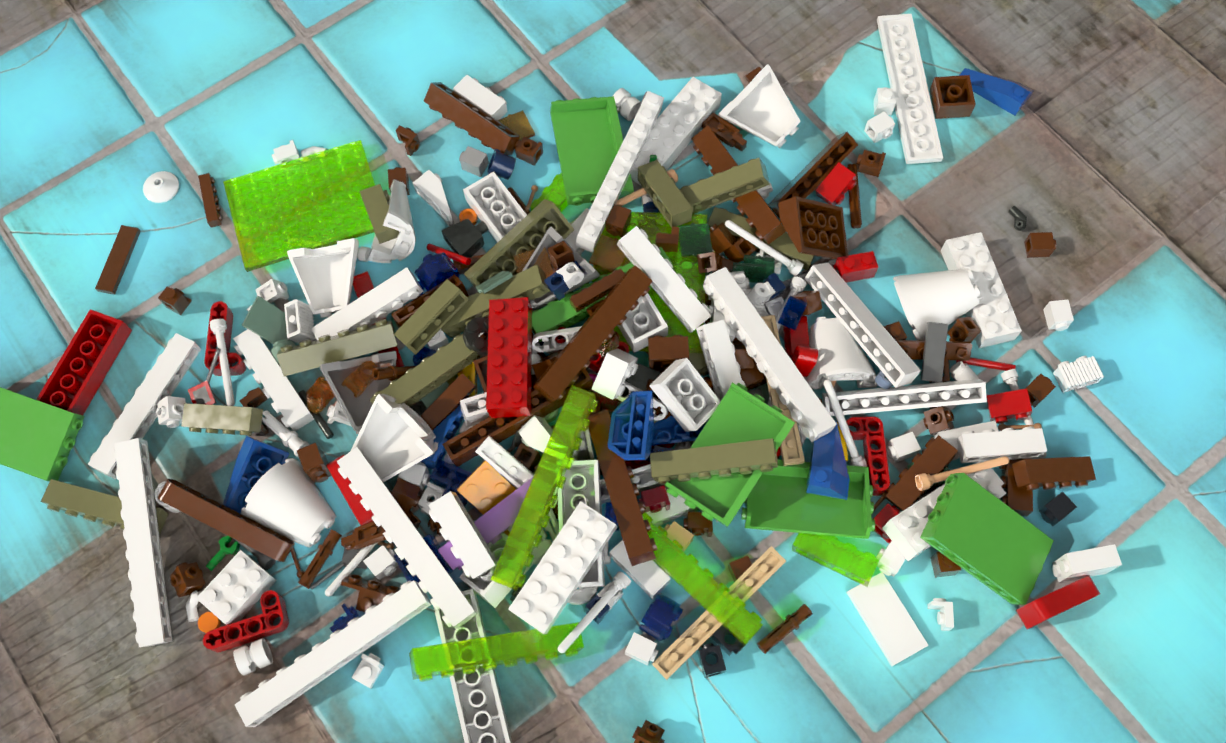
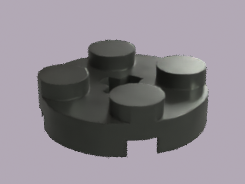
M489 317L472 319L466 325L463 333L466 347L469 350L478 352L477 354L482 356L488 355ZM480 333L486 334V340H484L482 337H479L478 335H480Z

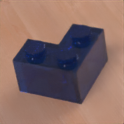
M439 459L430 475L431 480L434 484L446 488L442 496L450 491L454 492L459 497L463 506H466L468 500L457 489L472 473Z

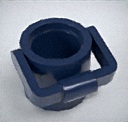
M495 149L488 166V175L494 172L497 176L509 180L516 158Z

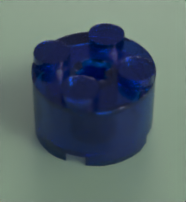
M444 252L436 255H426L423 258V263L414 272L427 291L454 274L458 278L460 276L458 269Z
M658 592L655 596L657 598L654 602L652 601L641 621L644 625H639L638 629L661 641L662 639H668L673 630L671 624L679 619L683 609L680 608L681 604Z

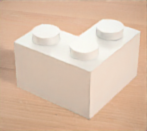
M618 348L608 352L592 390L612 400L621 396L626 387L624 385L626 378L634 375L638 369V364H636L638 358Z

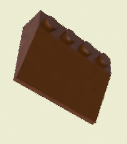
M797 196L778 203L780 222L799 253L836 260L838 257L848 256L842 207Z

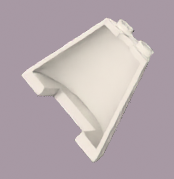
M768 64L718 114L721 118L778 148L787 141L785 137L788 134L792 136L799 129L797 125L801 122Z
M395 179L390 187L391 195H389L390 200L387 201L389 210L383 226L398 230L399 235L395 239L379 244L375 234L368 261L376 263H391L392 260L396 259L401 261L414 250L416 236L406 185L403 182Z
M358 239L337 241V245L317 249L300 248L287 251L314 315L320 314L321 318L330 317L332 313H336L350 304L359 247Z
M970 268L967 270L958 269L893 277L897 294L917 341H925L927 322L950 325L979 304L977 297L981 295L977 285L972 286L970 280L974 279Z
M826 317L817 318L816 323L811 325L809 331V346L818 349L817 362L809 376L804 377L812 389H821L824 386V381L828 379L830 381L857 380L858 388H876L878 385L875 382V377L877 376L859 343L837 317L829 319Z
M378 394L351 449L352 451L358 447L382 482L429 457L438 449V443H434L436 437L428 424L405 403L402 405L395 402L396 398L386 394Z
M289 458L285 460V464L281 465L278 463L257 481L245 499L247 506L242 508L241 514L298 544L310 548L321 539L320 533L324 528L329 529L332 527L337 516L315 483L304 472L301 462L295 458Z

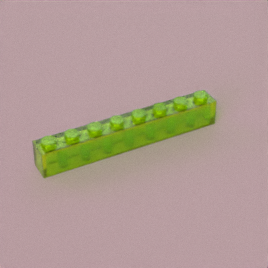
M647 513L642 514L644 520L648 519L651 527V532H648L649 538H654L658 549L654 551L656 559H653V561L746 646L763 627V624L760 623L762 619L754 611L748 612L744 608L746 604L739 597L734 599L729 594L730 589L722 582L718 584L713 579L714 575L707 568L703 570L697 565L699 561L692 554L687 556L682 551L683 546L675 539L671 541L667 537V531L660 525L656 527L652 523L653 519Z
M579 622L552 626L547 634H543L537 629L412 648L409 657L413 680L419 679L420 682L432 680L433 676L441 675V678H448L454 676L456 672L471 674L480 668H484V671L496 669L498 665L512 667L518 665L517 662L525 661L526 664L537 662L539 658L554 660L558 658V655L566 654V657L576 656L584 648L582 634L578 636L564 653L558 651V646Z

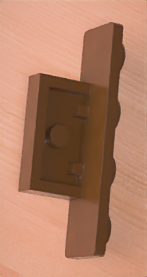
M895 340L911 359L923 360L925 341ZM946 341L945 358L969 361L972 343Z
M351 574L341 581V585L359 590L355 610L365 612L371 606H378L383 602L385 596L391 593L395 594L400 590L397 586H385L379 581L365 580L356 574Z

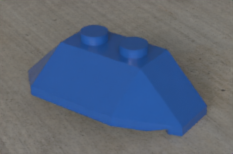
M632 391L628 398L612 412L608 448L624 460H646L650 456L654 427L652 391Z

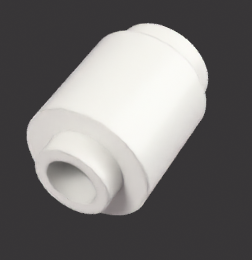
M962 361L957 362L950 369L951 377L955 381L979 379L974 371Z

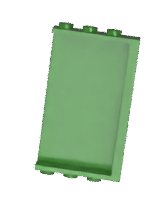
M614 96L553 101L550 106V116L567 204L575 206L583 203L593 204L623 143ZM631 174L618 200L633 193L634 188Z
M732 382L729 390L691 448L773 438L776 443L777 452L795 422L781 414L783 411L777 406L772 405L770 407L764 403L765 399L758 394L753 396L748 393V389L740 383L736 385ZM752 470L751 474L735 472L727 477H720L718 474L711 475L709 479L693 477L690 481L685 482L676 479L670 480V483L667 482L665 487L668 488L666 492L677 498L680 496L685 499L684 504L693 510L695 507L702 510L701 515L712 521L714 518L728 527L763 472L760 470Z
M0 387V464L45 481H50L51 479L58 481L63 468L68 462L69 453L75 445L76 436L82 428L85 416Z
M777 459L778 468L762 473L744 501L745 508L742 507L741 520H745V528L863 539H869L871 531L875 529V519H872L871 516L874 511V502L870 501V497L873 494V486L869 485L868 467L847 465L850 481L848 497L845 500L806 493L810 462L784 466L783 460Z
M965 473L950 474L946 479L945 487L937 497V503L929 514L928 522L920 536L929 545L1013 605H1026L1054 541Z

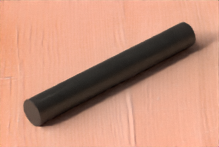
M305 390L298 393L299 397L326 438H332L334 434Z

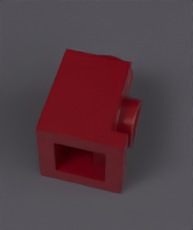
M665 485L641 492V499H638V502L642 501L645 512L656 513L661 511L663 507H665L666 511L670 510L671 504Z

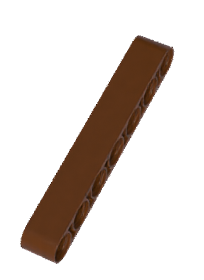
M167 479L158 496L160 501L277 561L285 562L294 545V542L289 538L176 480Z

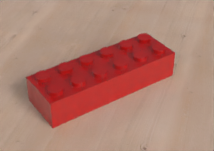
M528 297L489 300L486 410L491 418L531 416V303Z
M90 309L36 400L72 413L84 415L132 330L124 321Z

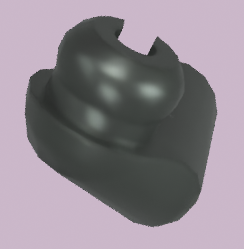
M1013 206L1008 213L1015 218L1014 228L1022 231L1026 228L1027 217L1016 206Z

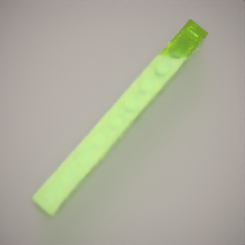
M573 385L571 386L491 577L493 582L516 591L518 587L521 588L526 579V575L523 574L526 567L530 568L533 562L534 555L532 553L534 548H538L541 543L542 536L540 533L542 528H546L549 523V511L551 508H555L558 496L556 494L558 489H562L566 482L565 472L567 469L570 470L573 465L574 458L572 455L575 450L578 451L582 442L580 436L582 431L586 432L590 420H588L590 412L594 413L598 401H595L594 393Z

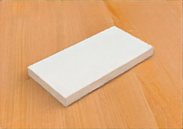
M883 572L846 592L891 666L928 646Z

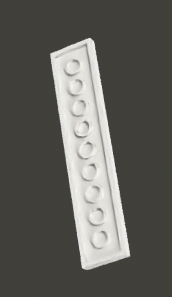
M912 14L878 16L877 24L890 88H895L896 93L895 112L906 164L941 162L943 154Z

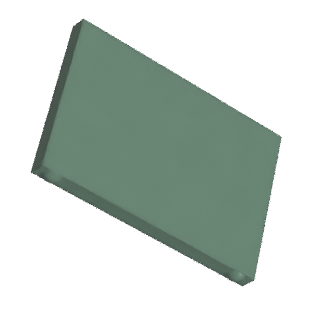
M257 296L242 326L272 344L281 339H287L285 312L262 297Z

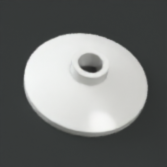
M166 171L152 174L143 185L144 195L148 200L155 203L171 200L179 190V181L176 176Z

